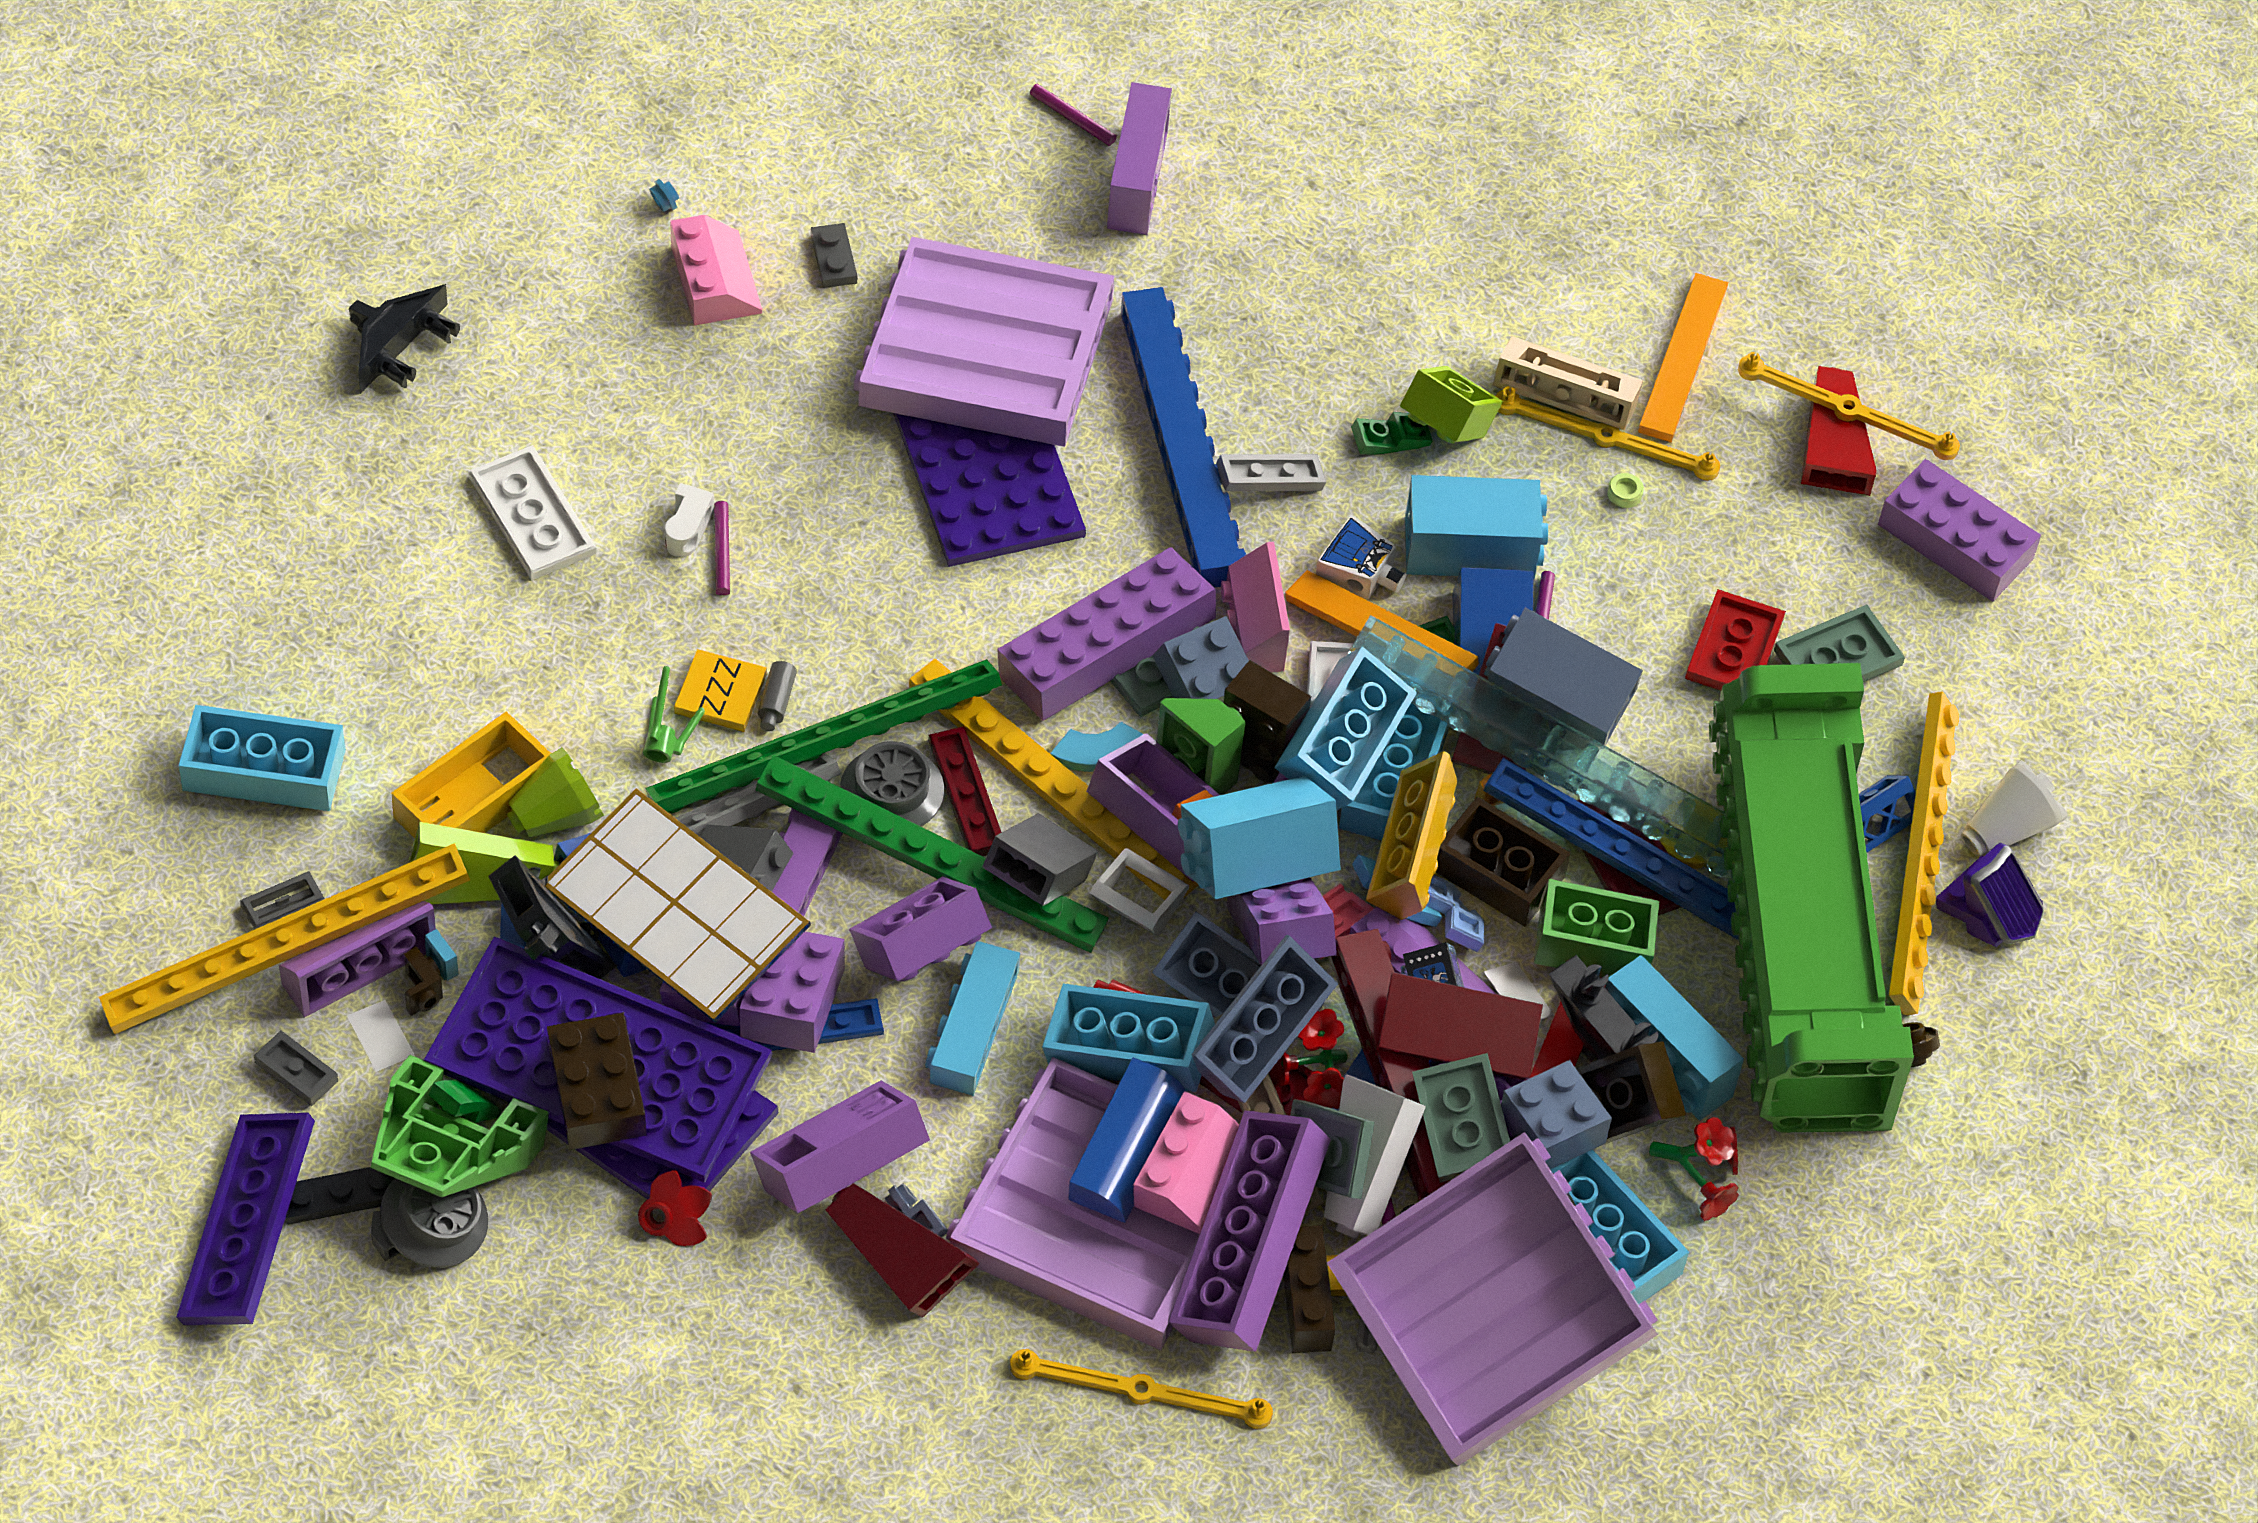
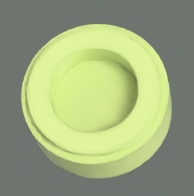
M1620 473L1611 478L1607 495L1609 500L1616 506L1631 508L1640 503L1644 486L1642 481L1635 475Z

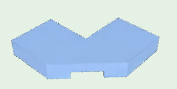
M1433 875L1428 890L1429 901L1426 906L1445 914L1446 938L1478 952L1484 944V919L1475 909L1469 911L1459 899L1462 895L1453 883Z

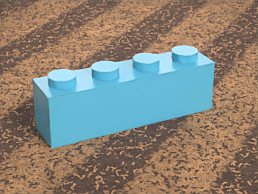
M977 941L972 954H965L960 969V975H963L960 985H953L948 1005L952 1006L949 1016L942 1015L937 1030V1037H941L937 1047H930L926 1058L925 1068L930 1069V1084L974 1096L1019 974V952Z

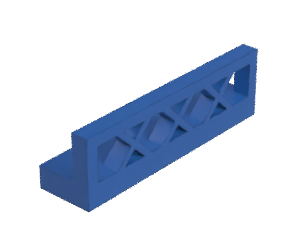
M1887 775L1859 793L1864 837L1868 839L1865 841L1866 852H1869L1912 824L1916 792L1909 776ZM1905 796L1911 812L1902 818L1893 815L1897 800ZM1876 814L1883 817L1879 833L1875 835L1866 833L1870 817Z

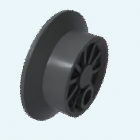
M898 741L881 742L868 748L850 762L842 775L840 788L921 827L937 814L944 797L943 779L935 764L915 747Z
M395 1178L389 1184L382 1197L380 1218L383 1230L391 1244L411 1261L429 1267L454 1266L472 1257L484 1242L488 1230V1212L485 1202L475 1186L439 1197Z

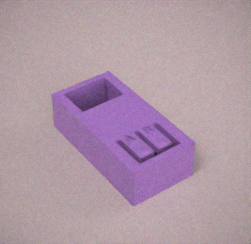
M1131 82L1110 184L1107 229L1148 235L1168 134L1172 88Z
M1147 733L1098 759L1086 791L1185 876L1187 875L1184 873L1181 865V855L1185 853L1184 841L1179 834L1178 820L1172 815L1175 805L1205 789L1214 797L1220 796L1219 793ZM1133 773L1155 793L1149 796L1126 776Z
M880 1080L754 1149L750 1154L764 1190L796 1213H800L930 1141L916 1101Z

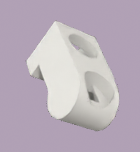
M680 483L675 493V512L677 513L669 518L665 525V545L671 555L686 557L696 550L714 513V493Z

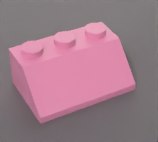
M706 215L671 220V248L694 326L762 314V307L739 231Z
M1266 542L1228 567L1227 581H1221V595L1223 603L1229 602L1230 610L1226 611V616L1248 660L1255 662L1270 672H1281L1285 669L1290 628L1274 542Z
M1184 1091L1133 1184L1134 1207L1200 1234L1239 1124L1219 1105Z

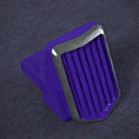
M2002 842L1998 843L1985 856L1979 857L1936 897V908L1965 922L1968 934L1994 947L1999 946L2002 942L2013 944L2035 938L2044 913L2043 900L2039 898L2012 848Z

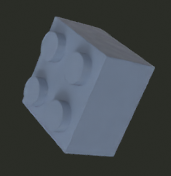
M1227 616L1164 642L1152 655L1173 698L1219 699L1221 702L1224 701L1225 688L1249 661Z
M1570 1060L1504 1090L1501 1103L1506 1127L1514 1138L1524 1132L1531 1141L1539 1138L1551 1156L1550 1159L1545 1161L1550 1169L1606 1143L1612 1118Z

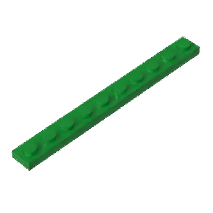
M986 659L646 787L645 789L648 798L669 814L680 811L685 805L695 801L709 800L716 797L719 792L732 787L749 785L754 779L761 777L773 755L791 764L815 760L822 753L836 748L850 747L859 739L870 735L884 734L891 727L904 722H916L928 713L939 709L953 708L958 702L970 697L985 696L992 689L1002 686L999 672Z
M775 755L772 756L756 784L755 791L936 879L945 877L976 888L982 901L1087 952L1092 953L1109 920L1108 917L1063 895L1042 906L984 869L982 866L986 859L985 857Z

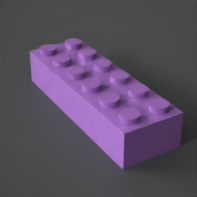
M1170 547L998 648L1000 678L1044 721L1113 680L1117 674L1121 675L1136 666L1141 660L1151 657L1164 642L1188 633L1193 628L1201 627L1215 619L1216 589Z
M1244 1111L1168 1322L1190 1342L1256 1352L1331 1138L1310 1118Z

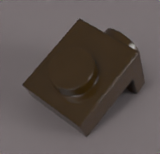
M416 946L404 953L405 972L415 985L405 992L406 1010L411 1016L419 1011L424 1012L432 1009L443 998L441 974L437 964L430 956L425 958Z

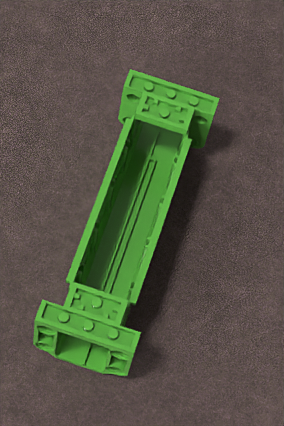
M1861 663L1758 665L1746 668L1741 672L1739 678L1722 686L1719 701H1714L1713 703L1714 720L1709 721L1710 743L1716 742L1717 752H1713L1712 757L1713 773L1720 774V783L1716 786V801L1718 806H1723L1724 815L1720 817L1721 838H1727L1728 847L1724 848L1725 870H1731L1732 880H1728L1727 894L1728 901L1735 902L1736 911L1732 912L1731 929L1733 935L1739 936V945L1735 947V963L1737 968H1742L1743 978L1739 979L1740 1001H1746L1747 1012H1743V1031L1745 1035L1750 1034L1751 1045L1747 1046L1748 1068H1754L1755 1079H1751L1752 1102H1758L1760 1117L1772 1122L1773 1129L1781 1133L1892 1130L1914 1059L1910 1027H1903L1900 1005L1885 1006L1886 995L1856 777L1865 743L1860 713L1864 694Z

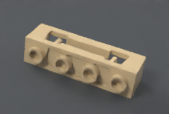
M1513 336L1509 339L1499 358L1493 382L1495 387L1504 389L1510 386V392L1513 387L1516 394L1622 430L1626 429L1636 409L1643 380ZM1523 375L1527 377V385L1532 386L1535 380L1539 382L1536 389H1533L1516 381ZM1597 400L1595 405L1597 409H1600L1603 403L1613 406L1612 415L1590 408L1591 401Z

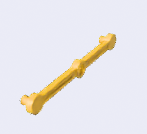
M1751 352L1739 361L1737 370L1739 375L1745 380L1755 381L1759 379L1834 410L1835 415L1843 421L1849 422L1857 419L1933 450L1934 455L1941 460H1952L1958 455L1960 444L1954 433L1950 435V432H1945L1943 435L1938 436L1862 405L1861 401L1854 395L1840 396L1764 365L1758 353L1755 356V352ZM1844 405H1849L1853 407V409H1846L1844 408Z
M1510 386L1505 387L1495 395V397L1503 401L1498 410L1503 415L1516 413L1593 438L1597 445L1604 448L1617 446L1693 471L1701 480H1713L1719 474L1720 463L1713 453L1709 455L1710 452H1706L1698 457L1622 432L1619 428L1604 423L1598 424L1521 399L1515 393L1513 387L1510 392ZM1603 432H1608V433H1610L1612 436H1610V437H1605V436L1602 435V433H1603Z
M1029 1349L1016 1351L1010 1360L1012 1374L1021 1380H1029L1038 1376L1124 1394L1133 1403L1144 1405L1151 1401L1162 1402L1242 1419L1253 1429L1267 1427L1273 1416L1271 1404L1261 1398H1254L1244 1402L1158 1384L1146 1374H1136L1130 1378L1040 1359L1034 1351ZM1137 1385H1144L1148 1390L1144 1393H1139L1135 1390V1387Z

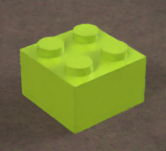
M1441 366L1418 369L1400 407L1409 412L1408 417L1421 425H1430L1437 430L1436 435L1439 438L1455 444V442L1484 438L1503 401L1450 367Z

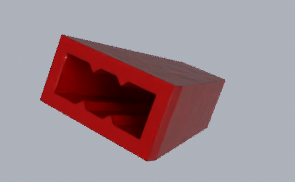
M1818 366L1813 385L1840 396L1849 394L1859 399L1853 371L1842 370L1836 367ZM1811 401L1801 484L1870 496L1877 470L1866 424L1857 419L1849 422L1843 421L1835 415L1834 410ZM1844 405V408L1846 409H1853V407L1849 405Z

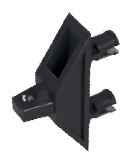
M446 284L387 300L380 307L377 306L376 308L359 300H356L348 308L350 321L357 326V330L362 334L358 370L360 394L382 374L403 388H407V379L411 382L414 381L416 369L396 359V357L422 331L428 330L448 344L451 343L450 334L457 337L460 331V324L439 314L448 305Z
M514 855L488 876L517 934L526 942L524 951L533 961L542 955L598 979L603 978L617 967L596 943L599 932L597 931L593 935L590 934L592 923L583 922L578 924L545 888L548 883V875L540 880L541 868L531 867L528 869Z
M1575 955L1548 974L1575 1033L1584 1043L1581 1052L1591 1062L1594 1058L1599 1060L1637 1045L1655 1043L1658 1038V1031L1649 1036L1651 1024L1642 1022L1636 1025L1604 988L1609 976L1607 974L1601 979L1599 978L1602 966L1591 965L1587 968L1581 959Z

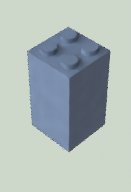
M1525 607L1520 617L1516 615L1511 617L1503 633L1505 634L1502 640L1503 647L1495 646L1486 662L1487 668L1484 672V675L1488 676L1486 688L1603 751L1638 688L1643 670Z

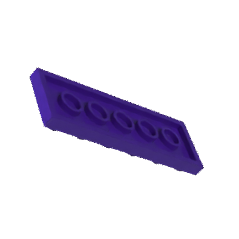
M308 1112L240 1115L176 1316L183 1325L253 1324L315 1120Z

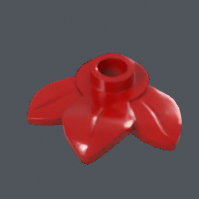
M676 1170L665 1172L659 1175L651 1184L650 1198L641 1205L638 1212L639 1224L648 1234L653 1236L665 1235L675 1245L691 1246L699 1244L707 1239V1233L698 1221V1218L708 1209L712 1200V1194L707 1189L696 1185L682 1187L680 1176ZM654 1209L663 1211L665 1215L663 1222H657L653 1218Z

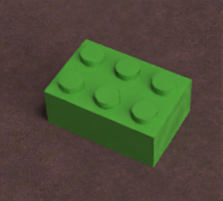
M1549 879L1540 906L1534 964L1557 968L1577 955L1587 968L1591 965L1602 966L1599 977H1604L1607 974L1610 977L1640 955L1652 964L1655 953L1659 901Z

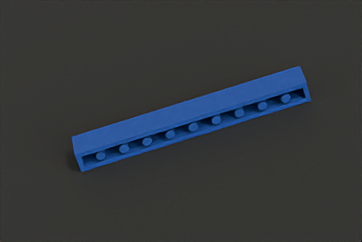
M1163 287L1122 292L1120 314L1192 567L1214 588L1221 587V581H1227L1228 567L1246 556L1244 548L1239 549L1237 541H1239L1236 520H1230V497L1228 492H1222L1221 489L1222 480L1217 465L1214 464L1212 458L1215 455L1214 442L1211 436H1206L1204 430L1207 427L1205 411L1203 408L1198 409L1199 394L1196 381H1190L1189 378L1191 373L1188 354H1182L1181 351L1183 346L1182 332L1180 327H1175L1173 323L1175 320L1173 301L1166 299Z

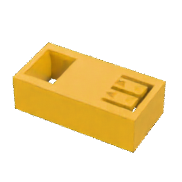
M506 711L391 792L393 818L414 838L419 822L436 825L450 814L453 815L439 825L486 833L508 817L507 814L512 811L509 801L538 770L539 766L551 752ZM510 747L530 767L503 785L483 765Z

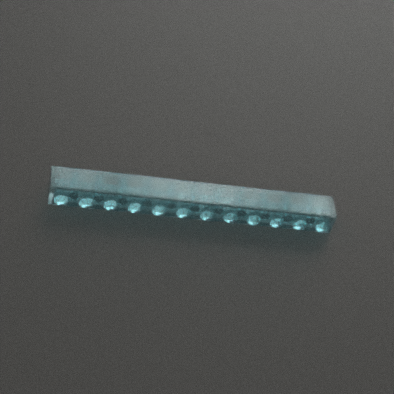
M1370 615L1348 654L1360 647H1364L1417 692L1411 703L1420 711L1439 718L1456 731L1466 733L1480 741L1486 748L1496 750L1509 757L1517 765L1528 768L1543 776L1549 783L1570 791L1583 802L1593 804L1604 810L1615 820L1631 825L1643 832L1646 837L1652 840H1659L1673 847L1680 856L1684 858L1694 857L1704 862V867L1712 874L1732 880L1731 870H1725L1724 848L1728 847L1727 838H1721L1720 817L1724 815V811Z

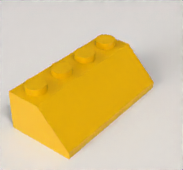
M1440 752L1400 772L1366 897L1367 902L1400 920L1423 911L1429 901L1428 890L1430 882L1438 867L1437 856L1440 845L1446 837L1447 829L1445 826L1447 818L1455 803L1454 792L1457 778L1448 753Z

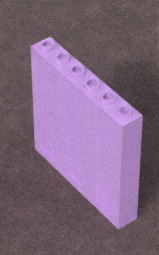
M911 237L907 250L902 249L898 261L899 273L892 274L889 287L890 298L884 297L880 313L882 317L881 322L875 321L872 331L873 344L872 346L867 345L863 356L864 369L857 370L854 390L859 391V406L1065 447L1113 302L1115 276Z
M1053 1057L1046 1070L1040 1068L1032 1083L1033 1093L1029 1099L1023 1098L1015 1113L1016 1123L1012 1129L1007 1127L1004 1130L998 1143L1000 1151L995 1159L990 1157L985 1163L981 1173V1179L983 1180L978 1189L973 1187L969 1191L963 1206L965 1212L961 1219L955 1218L952 1221L946 1239L974 1257L980 1263L976 1268L1156 1349L1162 1350L1173 1329V1326L1168 1322L1200 1234L1136 1207H1133L1126 1223H1123L1068 1200L1069 1181L1118 1085Z
M1525 1132L1327 1262L1450 1459L1458 1466L1658 1335L1652 1326L1658 1319L1646 1301L1638 1304L1631 1294V1291L1636 1288L1635 1284L1624 1268L1616 1271L1609 1259L1615 1255L1602 1235L1595 1239L1588 1228L1593 1223L1590 1215L1581 1202L1576 1206L1572 1204L1567 1196V1193L1572 1188L1560 1170L1553 1174L1545 1161L1550 1159L1551 1156L1540 1139L1537 1138L1531 1141Z

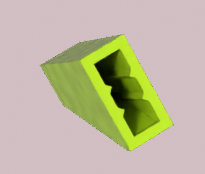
M419 822L408 862L410 863L455 843L470 881L424 900L430 904L500 900L488 876L514 855L528 869L531 867L541 868L540 880L547 875L549 876L559 866V861H554L553 845Z

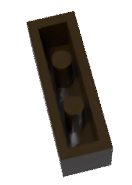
M1323 1225L1302 1226L1299 1228L1283 1274L1292 1353L1332 1351L1335 1322Z

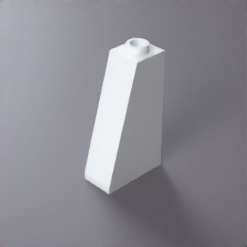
M1347 1074L1343 1081L1339 1111L1374 1121L1375 1125L1362 1198H1349L1328 1191L1324 1217L1338 1223L1336 1231L1357 1239L1360 1232L1369 1235L1378 1229L1426 1106Z

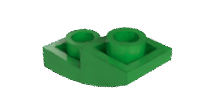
M1393 411L1388 420L1356 418L1351 426L1359 453L1366 455L1419 449L1430 446L1433 439L1428 425L1425 426L1414 422L1408 417V412Z
M457 1080L434 1082L428 1094L440 1104L442 1110L455 1117L462 1116L474 1123L499 1117L502 1112L499 1107L474 1087Z

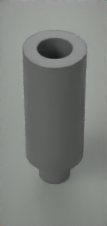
M776 661L771 665L758 709V716L762 719L760 727L765 731H773L776 723H781L784 719L797 674L795 666L788 662Z

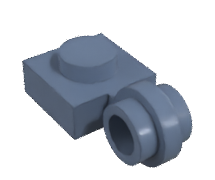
M904 1183L898 1187L893 1185L888 1190L890 1194L885 1197V1200L889 1205L940 1237L947 1234L948 1229L928 1202L922 1199L913 1206L917 1202V1198Z

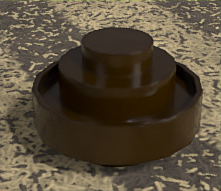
M1919 1022L1902 1024L1903 1027H1910L1914 1055L1911 1067L1925 1064L1927 1062L1926 1059L1933 1054L1932 1052L1940 1047L1938 1031L1932 1027H1925L1924 1024Z

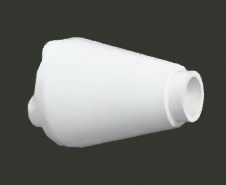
M2021 760L2007 771L1965 826L1966 830L1961 833V839L1975 856L1980 857L1982 854H1987L1998 843L2002 842L2009 846L2050 829L2066 819L2068 814L2065 808L2051 794L2055 790L2051 780L2044 773L2036 776L2031 768Z

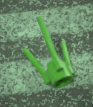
M668 666L663 667L658 696L652 699L648 735L643 749V755L646 758L660 763L670 762L673 754H682L684 744L705 713V709L700 707L678 739L675 737L674 729L661 725L670 673Z

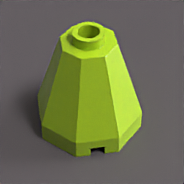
M563 747L551 753L509 801L512 811L507 816L517 833L525 830L529 837L591 824L604 816L580 771L573 768L571 765L573 760Z

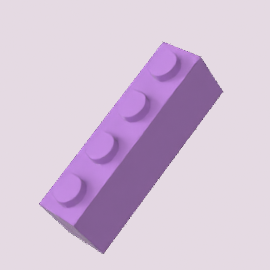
M791 808L788 818L790 825L787 832H780V836L792 850L793 855L772 893L802 916H805L843 833Z

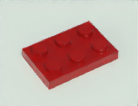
M1717 589L1686 671L1685 679L1721 691L1723 685L1739 678L1741 672L1746 668L1767 665L1786 611Z

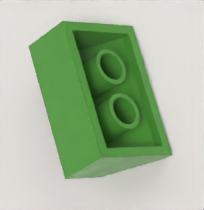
M1165 698L1161 701L1156 742L1220 795H1224L1238 783L1245 720H1243L1241 714L1236 709L1227 707L1219 699Z

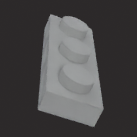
M1221 454L1216 462L1225 491H1322L1327 483L1318 454Z

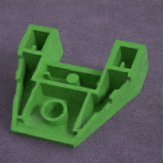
M412 1055L407 1057L391 1078L387 1102L385 1103L382 1123L379 1128L371 1162L372 1169L439 1197H444L528 1168L544 1146L548 1111L513 1098L490 1130L458 1116L455 1117L436 1108L439 1103L428 1095L434 1082L443 1081L444 1069Z

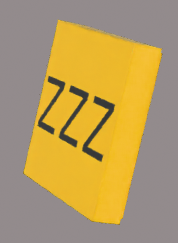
M697 649L674 705V714L692 718L697 710L703 707L705 713L700 721L745 732L766 679L767 667Z

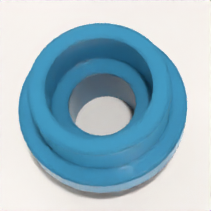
M660 179L654 181L655 185L649 188V191L663 212L670 208L672 211L677 209L675 201L679 199V195L669 181L663 183Z

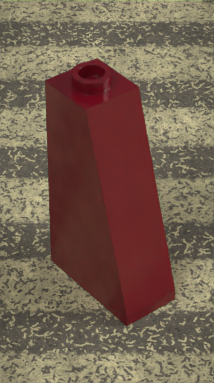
M854 1183L838 1191L834 1195L832 1203L825 1209L908 1310L921 1317L929 1313L980 1264L968 1253Z

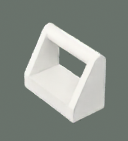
M1125 848L1099 877L1089 893L1099 902L1159 937L1187 893L1189 885L1130 849ZM1126 866L1131 867L1172 892L1154 913L1149 912L1112 889Z

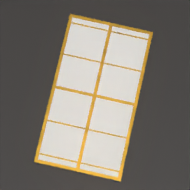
M637 788L548 876V883L545 886L552 895L715 1023L811 926L810 921Z

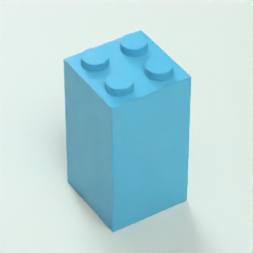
M1411 475L1405 512L1406 574L1458 576L1461 567L1534 571L1533 579H1535L1537 566H1543L1544 545H1547L1548 523H1543L1542 517L1546 516L1547 495L1541 494L1540 480Z
M1306 776L1181 804L1182 818L1178 820V830L1184 841L1185 853L1181 855L1182 869L1187 876L1192 878L1200 888H1203L1214 899L1341 870L1336 800Z

